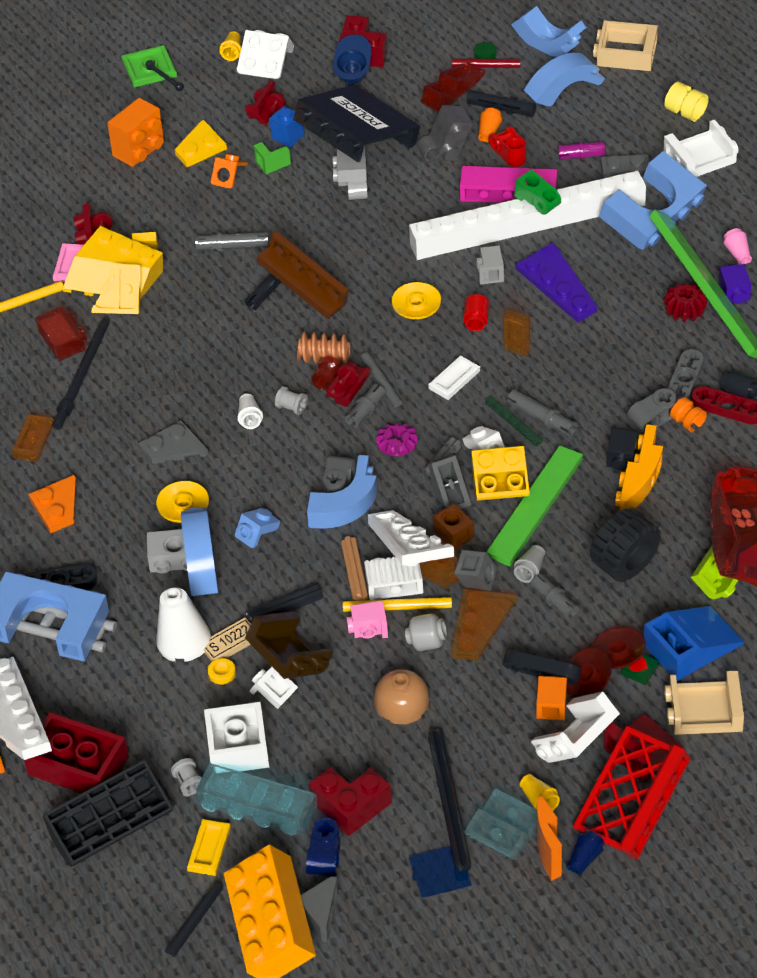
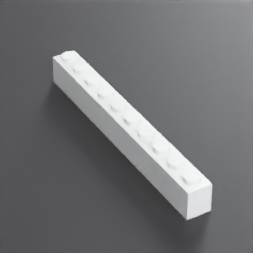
M634 171L557 189L561 197V204L546 215L539 213L534 205H531L525 199L523 201L515 199L409 224L410 245L416 259L419 260L599 217L604 202L619 189L640 206H645L646 185L639 172Z

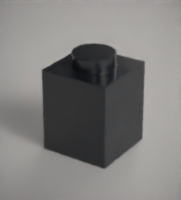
M612 429L607 450V467L623 471L626 470L628 461L634 462L638 449L637 431Z

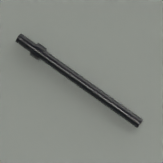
M106 318L100 319L64 399L60 400L56 408L57 415L52 423L55 429H61L66 417L71 415L74 408L73 402L110 324V321Z

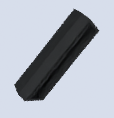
M144 759L45 813L43 819L58 851L65 861L73 867L173 811V807Z

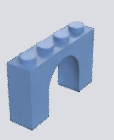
M664 151L648 163L643 179L667 198L669 207L658 211L669 215L676 225L678 219L682 221L687 217L692 206L697 208L705 198L703 193L707 185ZM620 189L604 202L599 217L636 247L642 250L649 245L653 247L661 238L660 231L649 216L654 210L640 206Z
M5 572L0 581V642L10 643L19 623L28 613L40 608H56L67 614L56 637L59 656L85 662L109 613L106 595L97 591L79 589L71 585L53 583L46 579L40 580L23 574Z

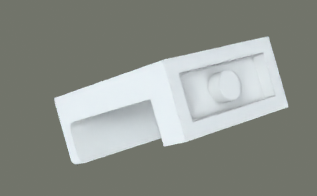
M715 120L710 121L707 132L681 141L673 133L664 136V152L696 177L736 163L737 143L731 140L726 134L725 129Z
M604 692L573 698L566 706L576 719L563 732L538 736L531 741L541 759L550 763L578 757L620 714Z

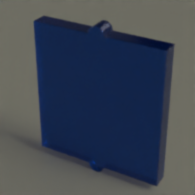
M451 846L409 857L414 873L412 879L417 882L422 898L472 886L468 872L456 871Z

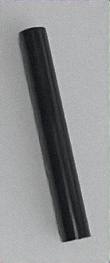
M213 882L165 949L166 953L174 957L177 955L223 890L219 883Z

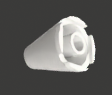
M175 587L165 590L161 594L159 601L156 638L160 653L170 661H175V658H184V661H191L200 657L204 653V648L211 637L209 627L183 589Z

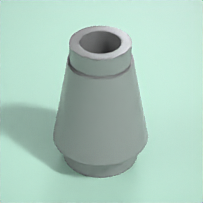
M533 545L515 562L514 575L518 580L529 583L535 576H539L545 556V550L541 546Z

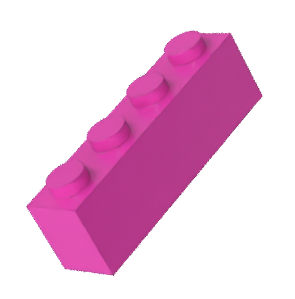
M462 166L460 201L502 203L517 199L514 196L516 180L531 169L557 190V169Z

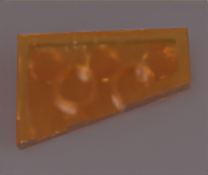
M464 589L451 658L479 661L494 638L493 636L497 629L506 619V615L517 602V595Z

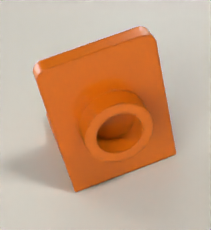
M226 154L225 157H215L211 184L230 189L233 188L237 166H247L248 162L239 160L240 156ZM222 168H226L230 173V177L226 182H222L218 177V172Z

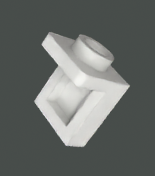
M483 426L474 428L468 436L462 438L464 445L472 450L505 448L499 431Z

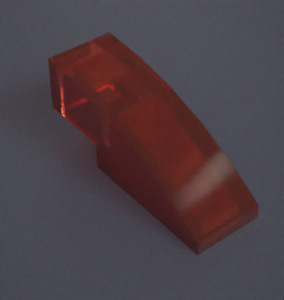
M466 62L440 72L438 81L424 86L421 103L439 112L442 105L450 106L474 87L485 75V70L470 62Z

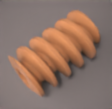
M303 331L298 342V362H300L302 357L305 363H310L313 357L315 364H319L322 357L325 364H330L332 358L335 365H339L342 359L344 364L350 360L351 342L347 341L345 334H342L340 341H337L335 333L332 334L330 340H327L326 333H322L321 338L317 339L316 332H313L311 338L308 339L306 331Z

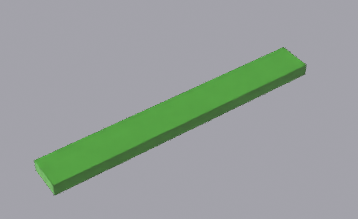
M654 210L649 215L650 219L747 355L757 359L756 336L669 215Z

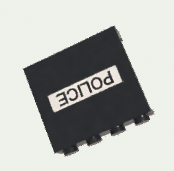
M357 85L298 99L293 118L294 121L356 162L361 161L364 145L385 139L394 138L406 147L412 148L416 145L420 125Z

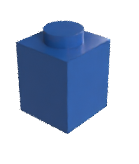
M283 106L269 118L272 139L291 147L305 135L304 127L293 120L295 111Z

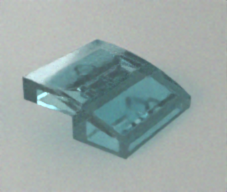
M495 788L483 809L478 808L465 829V835L514 861L537 832V810Z

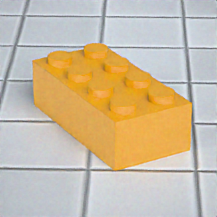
M269 844L224 873L248 974L256 978H280L316 956L291 856Z

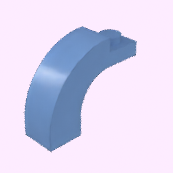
M537 6L511 24L528 45L552 57L566 54L580 43L578 40L581 38L579 33L586 29L582 21L568 29L557 28L544 17Z
M567 53L552 59L541 67L531 78L524 91L536 103L552 106L560 93L570 84L577 81H586L600 85L605 78L599 73L600 69L582 53Z
M358 455L355 478L345 489L333 493L310 492L307 509L309 528H334L346 525L368 511L377 495V479L374 475V466H369V455Z
M195 507L187 511H181V524L191 596L218 593L207 508L200 509Z

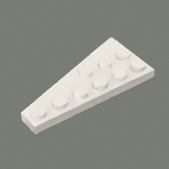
M14 657L0 659V738L6 742V746L23 760L50 752L52 749Z

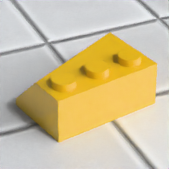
M100 226L75 255L63 286V292L71 293L72 290L83 291L84 295L94 296V293L101 294V290L108 281L114 265L131 264L141 265V299L163 272V253Z

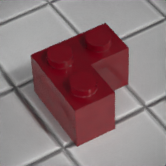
M347 15L339 42L342 38L349 35L363 36L371 45L370 66L384 67L388 54L387 33L370 32L369 17Z
M330 767L309 783L311 802L347 836L353 834L392 804L390 784L372 768L349 784Z

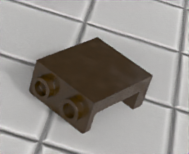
M295 611L255 616L245 636V639L283 679L321 674L328 668L329 661L333 655V651L330 648L313 650L295 632L301 619Z

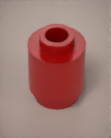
M473 294L465 299L463 322L467 329L481 331L488 323L489 300L483 295Z

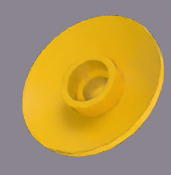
M422 282L405 284L399 287L392 296V306L395 312L408 319L429 317L441 305L439 291L435 287Z
M178 481L169 484L161 490L156 504L158 512L162 517L172 522L181 523V511H187L195 507L200 509L208 508L209 496L205 488L195 482Z

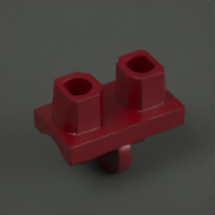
M268 81L264 89L256 90L254 93L255 103H249L245 111L250 119H258L260 124L267 125L269 118L272 117L274 112L286 106V101L282 93L276 92L274 81Z
M89 203L82 205L83 213L73 217L75 227L78 230L75 233V240L80 245H84L100 226L110 229L112 226L111 216L104 212L93 214Z
M347 361L346 364L338 368L337 377L326 390L328 397L334 398L336 404L344 407L349 406L354 396L371 374L370 368L358 367L350 361Z

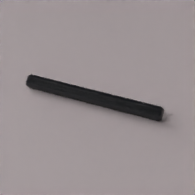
M439 728L436 730L431 729L428 732V741L455 869L458 872H467L471 869V859L444 734Z

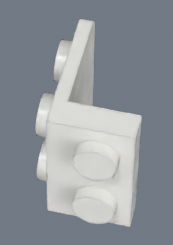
M246 30L237 71L239 74L279 79L282 74L286 52L292 53L294 44L289 36L285 34H269L260 30Z

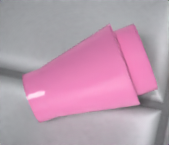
M738 228L728 231L724 235V246L737 260L738 264L750 263L752 257L746 233Z

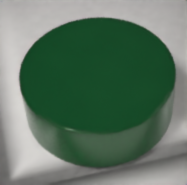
M479 43L474 48L475 59H495L497 56L496 46L492 43Z

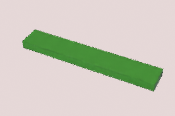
M559 445L529 489L530 496H524L486 553L492 560L507 566L512 565L583 460V454Z

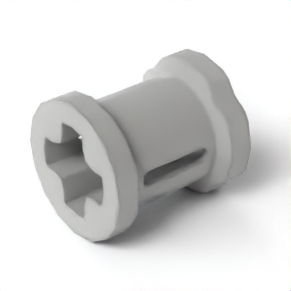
M282 386L276 394L275 407L279 409L284 407L294 411V414L300 415L307 405L308 396L305 393L297 394L291 392L288 387Z
M190 758L179 760L171 768L173 777L178 779L181 785V792L186 797L202 791L205 787L203 778L198 776L195 770L196 764L194 760Z

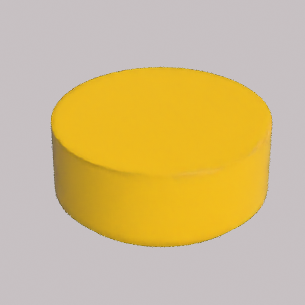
M226 658L216 659L208 666L209 679L215 684H227L236 675L234 663Z

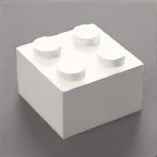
M260 702L204 710L213 775L269 768Z

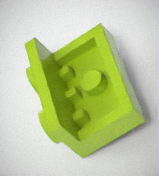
M721 539V542H717V545L725 546L727 543ZM712 546L691 576L708 598L713 600L729 597L735 591V585L738 582L736 579L720 576ZM728 547L719 548L718 550L724 553L729 552ZM730 548L732 565L734 570L735 558L737 554ZM728 553V556H727V554H724V555H726V556H719V558H723V559H728V558H730L729 553ZM730 559L725 560V562H720L722 564L730 565V568L729 566H722L723 569H732ZM741 568L743 575H745L748 572V569ZM724 571L725 574H732L731 571Z

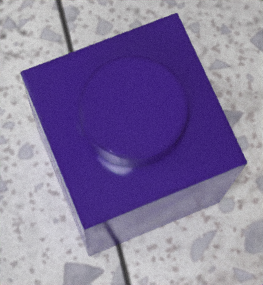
M745 265L720 267L719 286L730 302L740 304L744 301H749L751 282Z

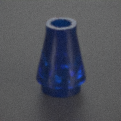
M589 830L579 834L570 860L566 865L567 869L581 876L584 870L604 851V840L598 834Z

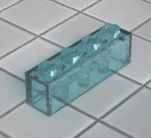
M209 763L196 789L198 805H201L203 809L210 812H215L216 810L225 812L237 820L242 818L252 820L257 825L265 828L269 826L276 827L288 835L299 834L305 836L318 809L316 793Z

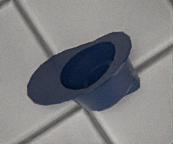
M349 35L342 38L337 44L333 71L342 81L348 83L349 86L362 81L367 74L372 53L369 41L360 35Z

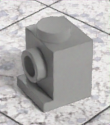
M500 245L481 247L480 258H476L479 283L504 282V264Z

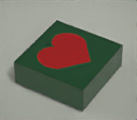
M643 654L639 656L641 658L638 661L631 662L633 664L627 667L624 665L621 669V675L646 686L659 667V661Z

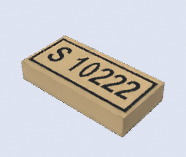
M243 618L211 636L207 646L204 648V653L211 661L219 658H228L251 645L245 639L251 623L246 618Z

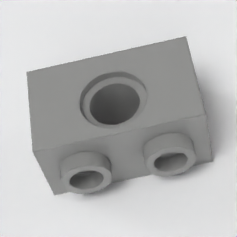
M182 529L147 532V557L150 572L188 571Z

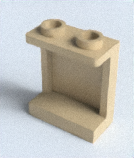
M726 671V681L677 684L676 675H670V683L664 686L665 702H671V708H667L668 725H673L674 735L743 732L744 712L738 671Z

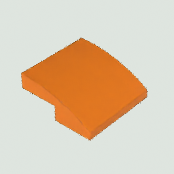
M542 796L537 799V845L543 867L552 881L562 876V844L557 838V817Z

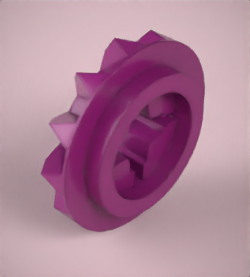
M396 422L394 426L386 424L385 429H380L376 442L378 448L383 453L390 456H403L415 449L418 438L415 428H409L407 423L401 426ZM392 434L398 438L401 437V441L396 438L393 439Z

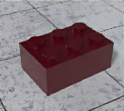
M49 712L42 725L52 751L26 759L24 762L29 776L84 793L119 774L128 760L129 754L125 737Z

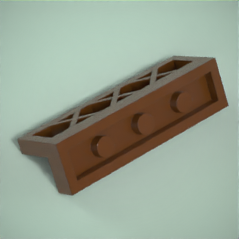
M275 231L271 235L269 247L257 256V262L321 315L330 319L345 306L349 289L280 233Z

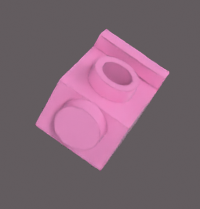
M383 601L350 605L351 617H346L348 633H354L355 638H372L379 634H382V638H388Z

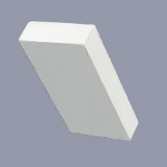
M460 355L428 384L429 389L449 400L480 372V366Z

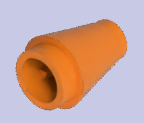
M486 108L480 114L478 136L480 141L489 142L488 136L497 132L502 123V115L499 110Z

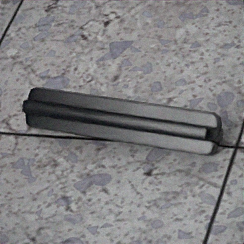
M315 584L246 611V619L252 623L255 616L290 612L323 598L322 591Z

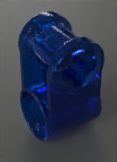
M322 818L313 826L310 848L308 849L306 859L307 874L337 876L335 870L336 866H339L341 843L339 827L333 819Z

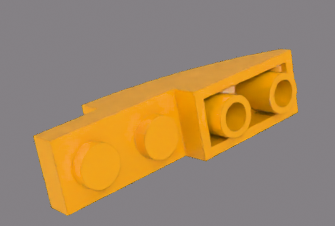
M646 424L644 435L640 434L638 439V450H641L640 454H635L634 462L628 461L626 472L621 471L619 487L623 488L622 491H617L615 507H620L619 512L625 508L635 509L649 494L660 473L663 446L655 445L657 427L655 425Z

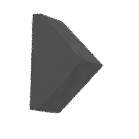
M456 455L430 463L431 487L443 508L445 509L454 503L460 509L471 506Z
M330 877L301 895L308 926L321 942H328L338 896L337 877Z

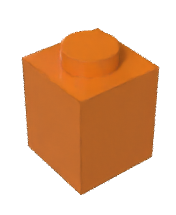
M539 676L537 719L565 720L567 678Z

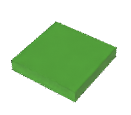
M164 45L121 56L133 87L165 80L155 71L146 69L145 63L148 60H152L154 66L170 78L177 77V72Z

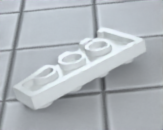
M391 510L368 514L369 526L402 566H416L420 562L454 557V547L452 545H442L440 538L435 535L427 536L425 529L420 526H412L410 520Z

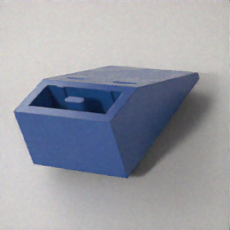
M711 606L666 612L644 624V646L670 675H676L677 681L744 644V641Z

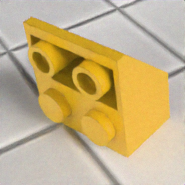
M524 446L473 450L471 452L473 484L477 501L530 496Z

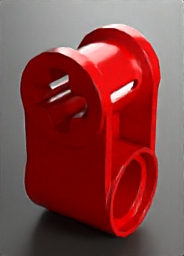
M512 126L507 127L503 132L498 134L492 133L488 136L490 147L509 166L520 167L526 163V141Z

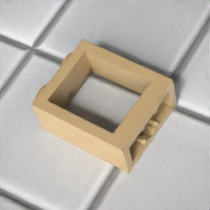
M604 20L602 29H598L597 43L599 44H594L593 57H597V66L651 71L657 45L658 25ZM608 41L643 44L644 49L643 51L607 48Z

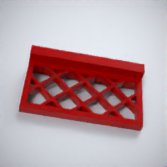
M626 726L573 825L574 830L619 850L632 859L638 860L691 758L683 748L676 745H668ZM630 737L639 739L643 749L627 754L625 746ZM659 749L668 752L663 762L652 765L649 756L650 752ZM645 755L648 767L633 772L630 760ZM626 762L629 774L614 779L612 770L615 765ZM651 773L653 782L650 787L639 791L635 778ZM631 780L635 793L620 798L616 785ZM612 787L616 800L601 805L598 798L601 791ZM637 799L639 804L637 812L625 816L622 804ZM618 805L621 818L606 823L603 811ZM599 813L601 826L593 829L583 826L588 816ZM623 824L626 833L619 843L611 839L608 829Z

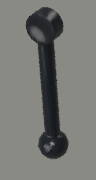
M152 60L146 61L145 67L147 70L155 71L174 85L177 91L183 90L184 86L182 83H177L155 67Z

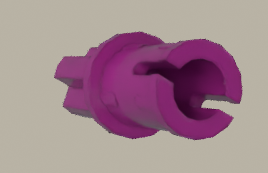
M579 141V144L558 145L559 160L581 158L583 160V157L605 155L604 142L582 144V141Z

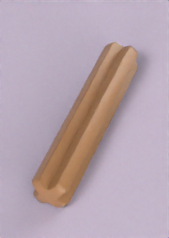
M346 536L341 541L352 599L353 601H365L368 599V592L357 540L355 537L350 538V536Z

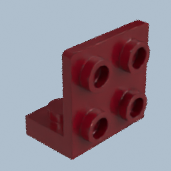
M643 714L628 725V727L668 745H676L683 748L678 741L646 714ZM613 722L604 729L603 748L610 754H612L624 731L623 728L620 729ZM632 736L625 746L627 754L643 749L640 740ZM661 749L650 752L649 756L652 765L663 762L668 752ZM645 755L630 760L633 772L648 767ZM626 762L621 763L627 768ZM651 773L638 777V779L644 783L651 777Z

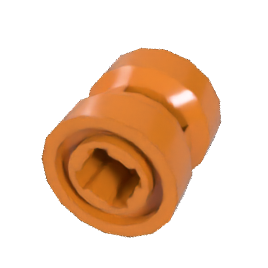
M683 397L672 407L670 417L678 423H683V427L689 432H693L695 430L690 425L694 423L698 427L702 426L706 420L707 413L702 408L695 407L690 399Z

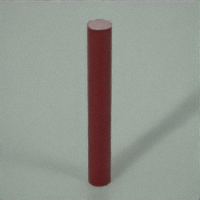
M452 59V68H520V59Z

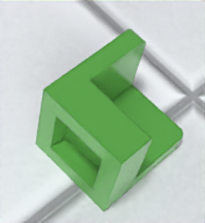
M262 142L254 145L255 161L265 174L291 164L290 150L287 146L270 152Z

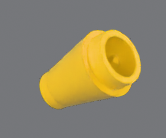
M233 31L228 34L221 44L220 54L225 60L234 61L240 57L241 37L239 33Z
M528 774L521 779L520 787L536 811L537 799L542 796L552 811L556 809L560 801L556 789L532 774Z

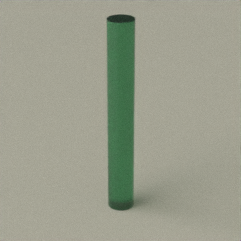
M489 396L486 399L485 404L534 446L537 447L543 443V439L494 397Z

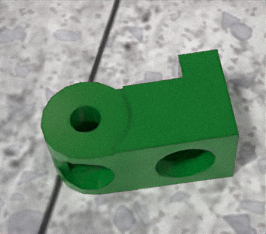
M532 169L516 180L514 196L520 201L525 199L531 205H534L539 213L546 215L561 204V197L558 191Z

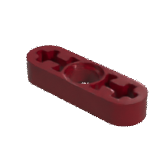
M700 386L693 390L692 402L695 407H700L706 412L746 424H757V401L706 386ZM730 403L734 407L732 409H725L721 405Z

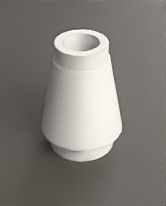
M244 394L239 398L238 422L246 429H254L260 425L263 413L251 394Z

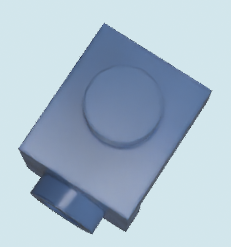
M263 508L242 513L235 537L249 547L255 548L258 545L260 536L277 530L281 521L274 517L269 510Z

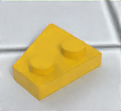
M202 120L176 147L175 155L186 167H189L227 150V146L217 133Z
M115 264L96 304L92 308V313L140 314L141 265Z

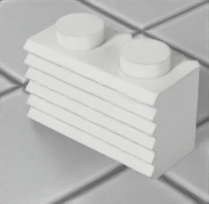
M388 557L387 559L375 558L364 562L369 600L423 593L420 564L416 566H402L396 557Z

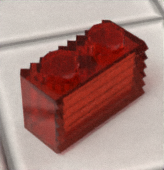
M63 306L35 317L38 332L58 361L85 351L84 341H87L86 334L82 327H76L73 314L71 312L67 313Z

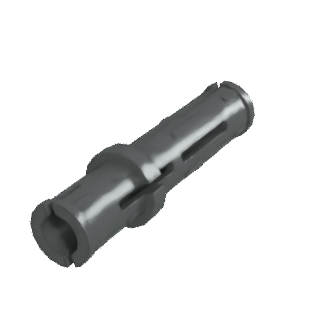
M217 232V235H195L196 251L268 247L267 232L237 234Z
M516 389L509 393L508 398L512 399H507L509 405L544 423L545 427L549 429L552 427L567 437L573 436L576 432L577 423L561 415L557 409L554 408L552 410Z

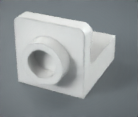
M271 667L267 672L262 669L251 680L255 685L249 692L254 695L259 691L278 709L298 687L290 679H283Z

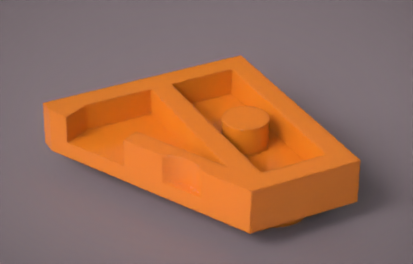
M74 475L28 494L31 503L50 534L75 523L74 510L77 482Z

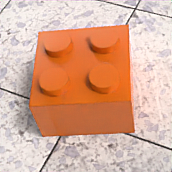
M141 98L135 100L107 122L112 155L132 167L139 162H143L147 155L155 149H159L164 143L160 109Z

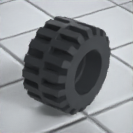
M625 508L610 517L595 536L590 549L591 561L617 582L630 580L639 574L654 557L661 541V531L637 510Z

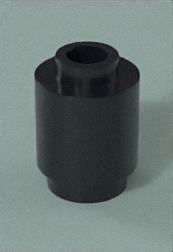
M735 370L731 372L725 371L720 382V390L751 399V397L756 398L757 377Z

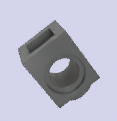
M462 550L454 574L465 588L491 591L498 567L486 552Z

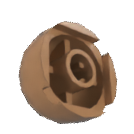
M407 669L390 671L379 680L375 687L374 707L379 716L390 720L391 723L409 724L415 722L429 708L428 687L424 679L413 671Z

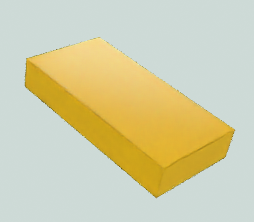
M202 819L187 865L189 872L216 876L230 833V823Z

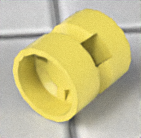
M676 82L669 89L664 106L667 110L676 114L681 111L682 117L695 122L704 114L707 108L708 95L696 89L692 90L691 87L681 82Z

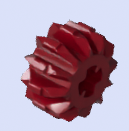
M687 282L685 285L676 283L675 287H669L664 298L667 316L673 315L674 321L682 318L685 323L687 318H690V320L695 322L697 317H702L707 307L705 294L701 289H698L697 284L690 286Z

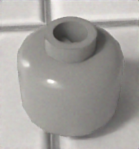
M433 613L413 617L409 622V628H405L407 643L412 644L417 651L440 648L444 640H447V628L444 619H439Z

